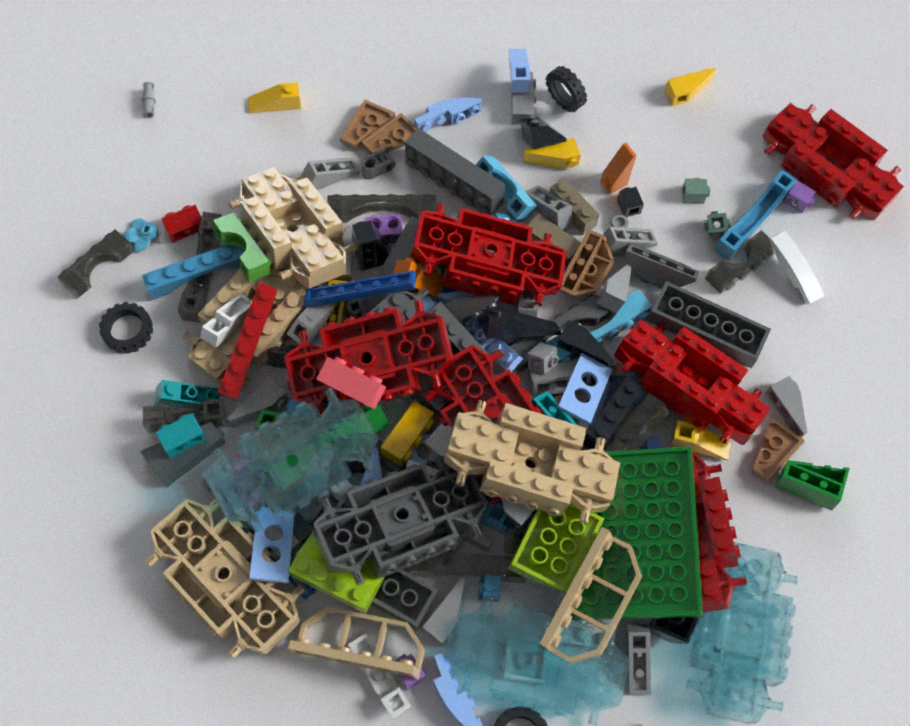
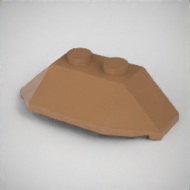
M588 229L563 275L562 287L559 291L576 297L596 293L599 286L603 285L614 264L605 235Z

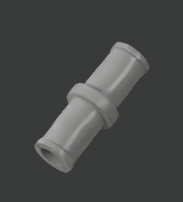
M152 82L143 83V96L141 97L143 103L142 114L146 118L154 117L156 98L154 97L155 85Z

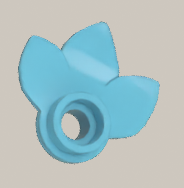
M135 219L131 221L132 228L124 233L123 240L134 243L135 253L141 252L149 246L150 240L157 237V226L152 222H146L144 219Z

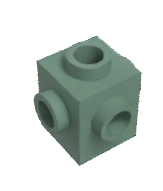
M712 211L710 215H707V220H704V230L708 231V235L713 234V237H722L728 231V228H731L730 217H727L726 213H722V211ZM714 222H719V223H720V227H719V228H715V227L713 226V223H714Z

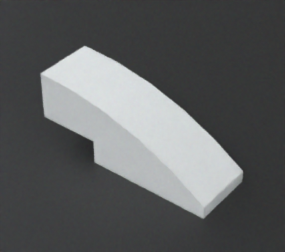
M240 293L216 311L215 317L202 326L200 338L216 348L244 321L252 300Z

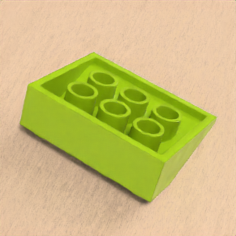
M572 504L567 507L561 516H551L546 511L535 510L508 569L529 580L566 594L587 556L604 518L591 512L588 524L579 523L581 511Z
M312 532L288 570L290 576L366 614L385 577L377 579L369 559L360 570L365 580V583L362 585L360 583L359 586H356V582L351 574L329 573L313 536L314 532Z

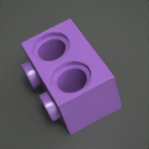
M401 214L364 217L365 222L371 220L389 244L396 243L403 231Z

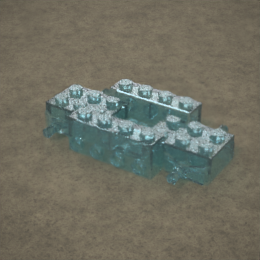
M331 387L324 391L329 400V406L322 415H320L315 403L306 404L304 401L294 407V412L288 414L286 411L276 416L277 421L271 424L267 421L259 425L257 432L251 434L249 431L239 436L240 441L236 442L235 445L243 459L226 458L221 447L214 450L213 452L219 462L208 477L207 482L227 520L251 522L257 533L264 529L258 519V515L266 503L274 518L280 515L283 519L293 513L292 508L299 505L301 509L312 503L311 498L318 496L320 499L329 494L331 487L336 485L338 489L348 484L347 479L353 476L346 461L362 462L367 473L374 470L375 468L369 459V455L378 443L379 437L358 400H339ZM290 454L297 456L298 464L296 466L288 464L287 458Z
M734 542V546L739 545L741 558H737L739 566L724 568V570L732 578L746 576L747 585L735 587L728 609L706 612L700 618L694 631L690 667L710 671V673L701 682L688 679L686 689L699 691L707 714L746 724H755L761 720L767 709L780 712L783 710V702L771 700L768 695L767 686L775 687L784 683L787 679L788 668H786V659L789 658L791 651L788 641L793 633V626L790 624L791 617L795 614V605L793 604L794 597L775 592L782 582L797 585L798 576L786 574L780 552ZM745 624L749 627L750 634L748 636L740 632V625Z
M484 596L480 610L462 615L451 662L465 677L461 690L465 691L468 682L467 691L470 692L475 677L492 673L488 692L492 693L491 698L504 701V697L513 699L512 703L525 706L526 702L534 704L533 709L546 712V708L555 710V715L567 717V714L574 715L579 697L590 707L589 710L591 712L588 723L592 724L593 722V725H597L601 710L617 707L621 704L630 660L614 643L617 630H614L602 655L571 664L539 644L553 619L552 616L545 615V611L538 609L529 611L525 610V606L513 604V606H508L503 625L490 613L493 598L489 597L488 604L486 605L488 597ZM575 620V622H570L567 628H563L560 634L562 636L561 641L555 649L569 657L596 650L600 644L589 646L593 627L587 626V622ZM538 653L545 657V663L542 666H537L533 662V657Z

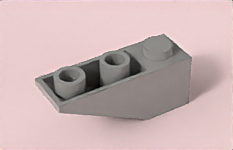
M338 302L307 307L297 317L287 335L300 344L298 332L307 331L308 342L311 344Z

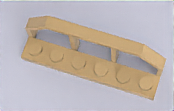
M603 527L600 529L539 644L571 664L602 655L642 578L631 545L613 537L609 530ZM612 543L629 551L636 573L627 592L592 574L595 569H599L603 561L601 557L605 550H609ZM592 580L624 597L609 627L576 610L582 601L581 594L583 590L589 588ZM571 613L606 632L598 649L573 657H569L555 649L561 641L562 636L560 634L563 628H567L571 622Z
M332 607L324 608L303 622L297 641L290 640L288 649L296 655L301 656L302 654L331 660L338 664L345 663L370 668L373 671L379 670L399 674L416 680L419 679L425 653L424 647L408 622ZM329 614L346 616L337 649L330 648L331 645L318 642V646L310 644L311 641L305 639L308 628ZM352 618L382 624L374 657H371L372 654L366 651H359L358 654L351 653V649L345 647ZM388 625L407 629L419 649L415 665L409 660L401 659L400 662L392 661V657L381 655Z

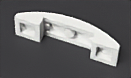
M366 633L348 644L352 653L358 654L359 651H366L372 654L371 657H374L376 648ZM361 667L392 719L411 707L389 672L373 671L370 668Z

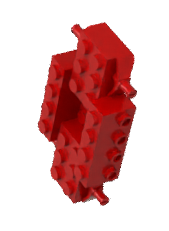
M790 102L765 129L763 138L769 146L764 150V153L770 155L774 150H777L784 154L785 158L781 167L797 178L799 182L816 191L815 194H818L836 209L846 199L854 208L849 214V217H852L853 220L859 214L871 220H876L904 188L896 178V175L901 172L900 167L895 166L890 172L878 167L888 150L832 109L819 122H816L811 116L816 110V106L813 107L814 104H811L804 110L797 108Z
M437 203L435 212L421 211L415 229L410 257L417 258L425 265L423 275H427V277L431 276L433 267L447 266L442 282L443 287L473 295H499L500 298L497 301L511 305L516 304L525 287L535 294V306L537 304L542 306L543 296L556 295L562 287L566 251L551 243V233L549 235L548 232L544 233L543 242L531 241L533 227L460 208L456 219L443 213L445 207L443 203L442 205ZM487 249L495 251V254L489 253Z
M418 300V302L414 301L415 315L406 322L401 311L394 307H387L380 313L369 312L358 319L350 317L344 319L343 323L337 324L332 322L325 324L324 328L319 329L323 346L310 344L307 331L298 332L300 338L299 346L284 356L293 400L310 404L314 407L316 419L324 417L322 403L332 395L335 407L343 410V412L367 406L317 380L327 357L333 360L335 357H338L347 362L345 366L352 369L354 365L364 370V376L370 378L373 375L381 379V384L386 386V389L379 402L390 401L397 397L410 396L420 392L417 372L431 377L433 389L442 387L439 375L454 361L445 321L441 315L426 313L422 300ZM371 353V362L364 364L362 361L364 354Z
M640 320L623 338L614 354L615 358L623 363L620 372L622 373L624 370L623 374H626L629 370H633L643 376L639 383L642 385L643 391L702 432L712 423L715 428L722 432V435L719 437L720 442L725 438L722 442L725 444L731 438L738 444L745 445L771 409L758 399L762 394L761 390L757 393L759 389L756 388L750 394L738 386L749 370L685 327L671 341L662 334L666 329L665 325L660 323L655 329Z
M470 345L453 356L454 361L440 373L439 378L442 387L432 389L424 394L428 402L440 395L452 402V404L440 410L439 420L445 427L449 425L453 428L458 412L476 411L479 400H482V403L483 401L486 402L484 414L491 421L499 418L505 403L536 413H542L537 406L534 407L530 402L532 398L526 389L523 390L519 385L521 381L515 372L512 373L508 369L496 377L493 376L492 363L504 356L500 349L489 355V353L486 354L476 346ZM525 461L527 467L535 468L533 461ZM474 474L475 478L477 480L480 479V481L482 482L484 474ZM489 497V500L494 505L501 500V497Z
M692 450L703 613L728 609L733 590H735L736 586L747 585L746 576L732 578L724 570V568L739 566L737 558H741L739 545L734 546L733 539H736L737 535L735 526L730 527L729 520H733L731 508H726L725 502L729 501L727 490H722L720 477L709 478L711 477L710 474L722 472L721 463L708 466Z

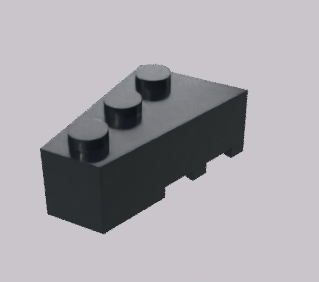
M371 220L366 222L360 221L352 225L353 242L357 247V251H354L360 271L383 266L391 252V247Z

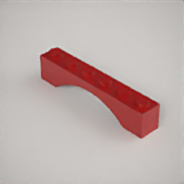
M259 282L218 390V395L234 401L238 400L261 334L276 299L278 289Z

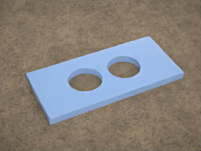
M581 353L557 408L590 425L612 369ZM581 375H592L596 380V385L593 387L587 386L583 383ZM576 390L585 391L589 395V402L582 403L578 401L574 392Z
M257 508L249 580L288 583L294 510ZM278 527L283 533L282 538L277 541L268 540L264 534L267 528ZM267 548H275L280 552L281 557L277 562L270 563L263 559L262 552Z

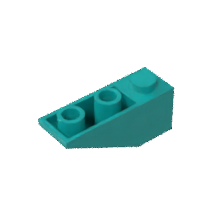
M161 380L156 387L154 406L173 409L218 408L219 388Z

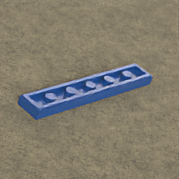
M413 270L307 289L304 305L305 307H312L411 290L415 288L416 273Z

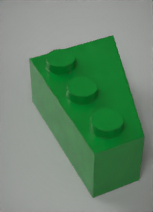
M787 460L779 472L775 487L832 511L842 499L850 468H831V465H824V467L815 466L813 463Z

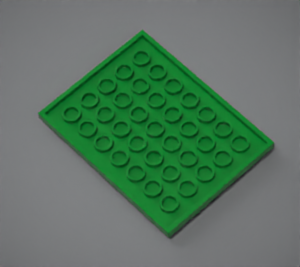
M692 447L605 452L614 461L620 462L613 501L610 503V506L604 512L593 513L604 518L600 529L603 527L609 530L613 537L632 546L642 575L621 619L703 617ZM612 543L609 550L604 551L601 557L603 561L599 569H595L592 574L627 592L636 573L629 551ZM592 580L589 588L583 590L581 594L582 601L576 610L594 620L613 619L624 597ZM572 613L570 615L572 616L571 620H583Z

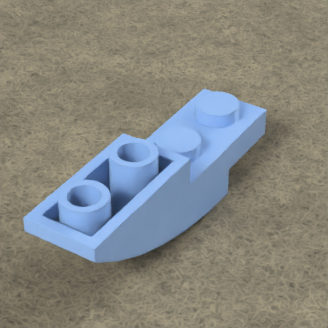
M455 98L434 103L426 107V114L414 119V125L427 132L432 127L444 124L447 120L451 125L460 123L464 119L481 112L482 100L480 98Z
M476 317L470 319L465 324L464 328L489 355L498 349L501 350L504 356L495 361L505 370L510 369L512 372L522 361L523 358L502 339H487Z
M442 653L435 655L434 661L440 677L434 679L433 683L443 704L461 726H482L479 716H474L472 709L475 708L472 696H467L466 691L459 694L456 692L459 690L456 678H451L449 670L452 667L448 657L444 658Z

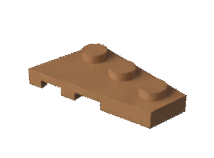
M364 99L342 133L340 142L356 149L361 145V141L395 117V112Z
M400 113L361 141V144L370 154L383 148L391 151L405 146V141L417 130V127Z

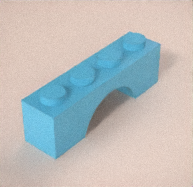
M481 157L476 166L505 184V207L516 219H528L538 207L536 203L494 157Z

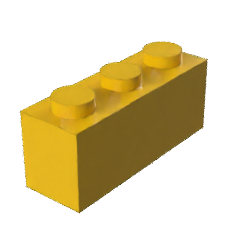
M413 401L381 446V455L400 467L405 462L408 463V460L413 456L414 452L412 451L414 448L422 444L424 433L433 428L435 424L434 412Z

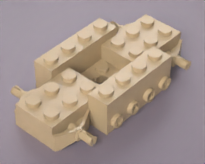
M273 167L241 179L240 197L229 202V207L234 209L241 206L242 218L240 219L243 221L244 227L251 232L253 240L260 244L262 252L270 258L271 264L276 270L290 265L288 270L279 273L281 280L292 276L293 279H297L305 287L312 288L346 274V258L349 253L357 251V247L354 243L346 247L341 246L344 235L342 221L307 177L303 178L300 176L290 179L280 174Z
M271 264L269 275L250 283L241 270H239L198 313L203 326L215 317L218 309L240 293L253 301L259 282L278 289L276 299L251 361L259 369H262L264 365H268L269 348L285 345V342L290 337L287 335V332L297 317L307 308L304 305L306 290L311 288L305 287L297 279H293L292 276L281 280L279 277V273L288 270L290 265L276 270ZM245 319L216 348L200 338V336L194 337L188 331L183 335V338L191 343L189 355L187 356L190 365L219 386L223 380ZM246 375L244 383L249 385L252 378Z
M482 400L478 401L476 411L458 412L443 460L448 466L457 471L456 485L460 483V486H464L468 474H484L479 491L484 492L487 496L501 497L509 503H520L532 510H543L551 516H561L567 507L572 504L581 511L579 520L581 524H588L591 512H604L613 501L620 462L614 461L603 451L604 438L602 440L601 437L596 438L594 449L582 451L580 449L583 446L586 428L505 403L497 424L484 414L486 402L483 401L482 403ZM525 461H533L535 468L527 467Z
M217 497L208 506L189 499L184 500L151 529L155 553L145 561L151 567L163 557L174 561L163 572L167 577L164 582L172 590L175 588L179 590L181 594L178 597L185 605L190 603L195 608L192 610V613L200 621L204 618L208 622L206 628L213 636L218 633L225 640L236 629L238 643L228 651L233 658L246 648L261 654H268L299 624L300 620L295 602L305 590L298 585L291 593H284L278 589L285 583L249 580L254 536L250 532L246 534L241 529L244 527L236 517L232 520L229 515L215 526L212 514L213 511L222 505ZM265 549L262 552L263 559L273 563L269 559L271 554ZM222 569H228L230 572L228 578L224 580L219 579V572Z

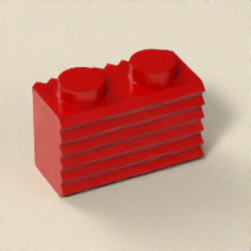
M196 204L184 206L182 210L175 213L169 212L165 217L161 218L172 243L206 230Z

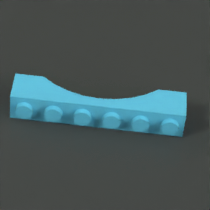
M638 289L627 296L626 302L610 322L590 333L602 344L607 338L612 339L616 337L621 330L630 329L635 322L647 319L652 305ZM560 335L547 341L546 344L556 347ZM557 347L558 363L572 361L577 356Z

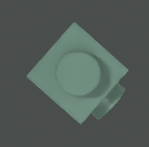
M685 178L682 186L683 203L704 204L706 198L710 195V186H707V179Z

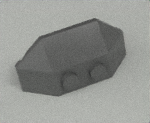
M633 244L629 245L625 253L636 277H639L644 282L654 283L660 288H663L666 281L679 287L694 283L699 274L698 270L692 269L681 262Z

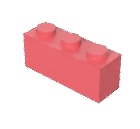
M327 357L317 380L375 409L386 389V386L381 384L382 380L373 375L370 378L364 376V370L354 365L351 369L345 366L346 361L335 357L334 360Z

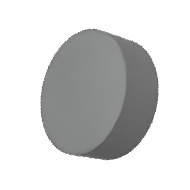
M620 214L613 216L610 222V227L628 228L629 225L628 219Z

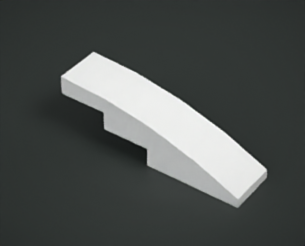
M782 231L769 238L782 271H787L794 288L800 289L805 304H811L823 297L824 294L810 266L786 231Z

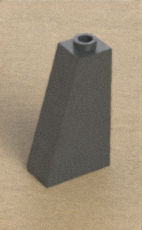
M211 422L200 426L206 440L172 458H169L161 442L143 449L140 453L168 487L226 444L223 438L225 433L219 426L215 428Z

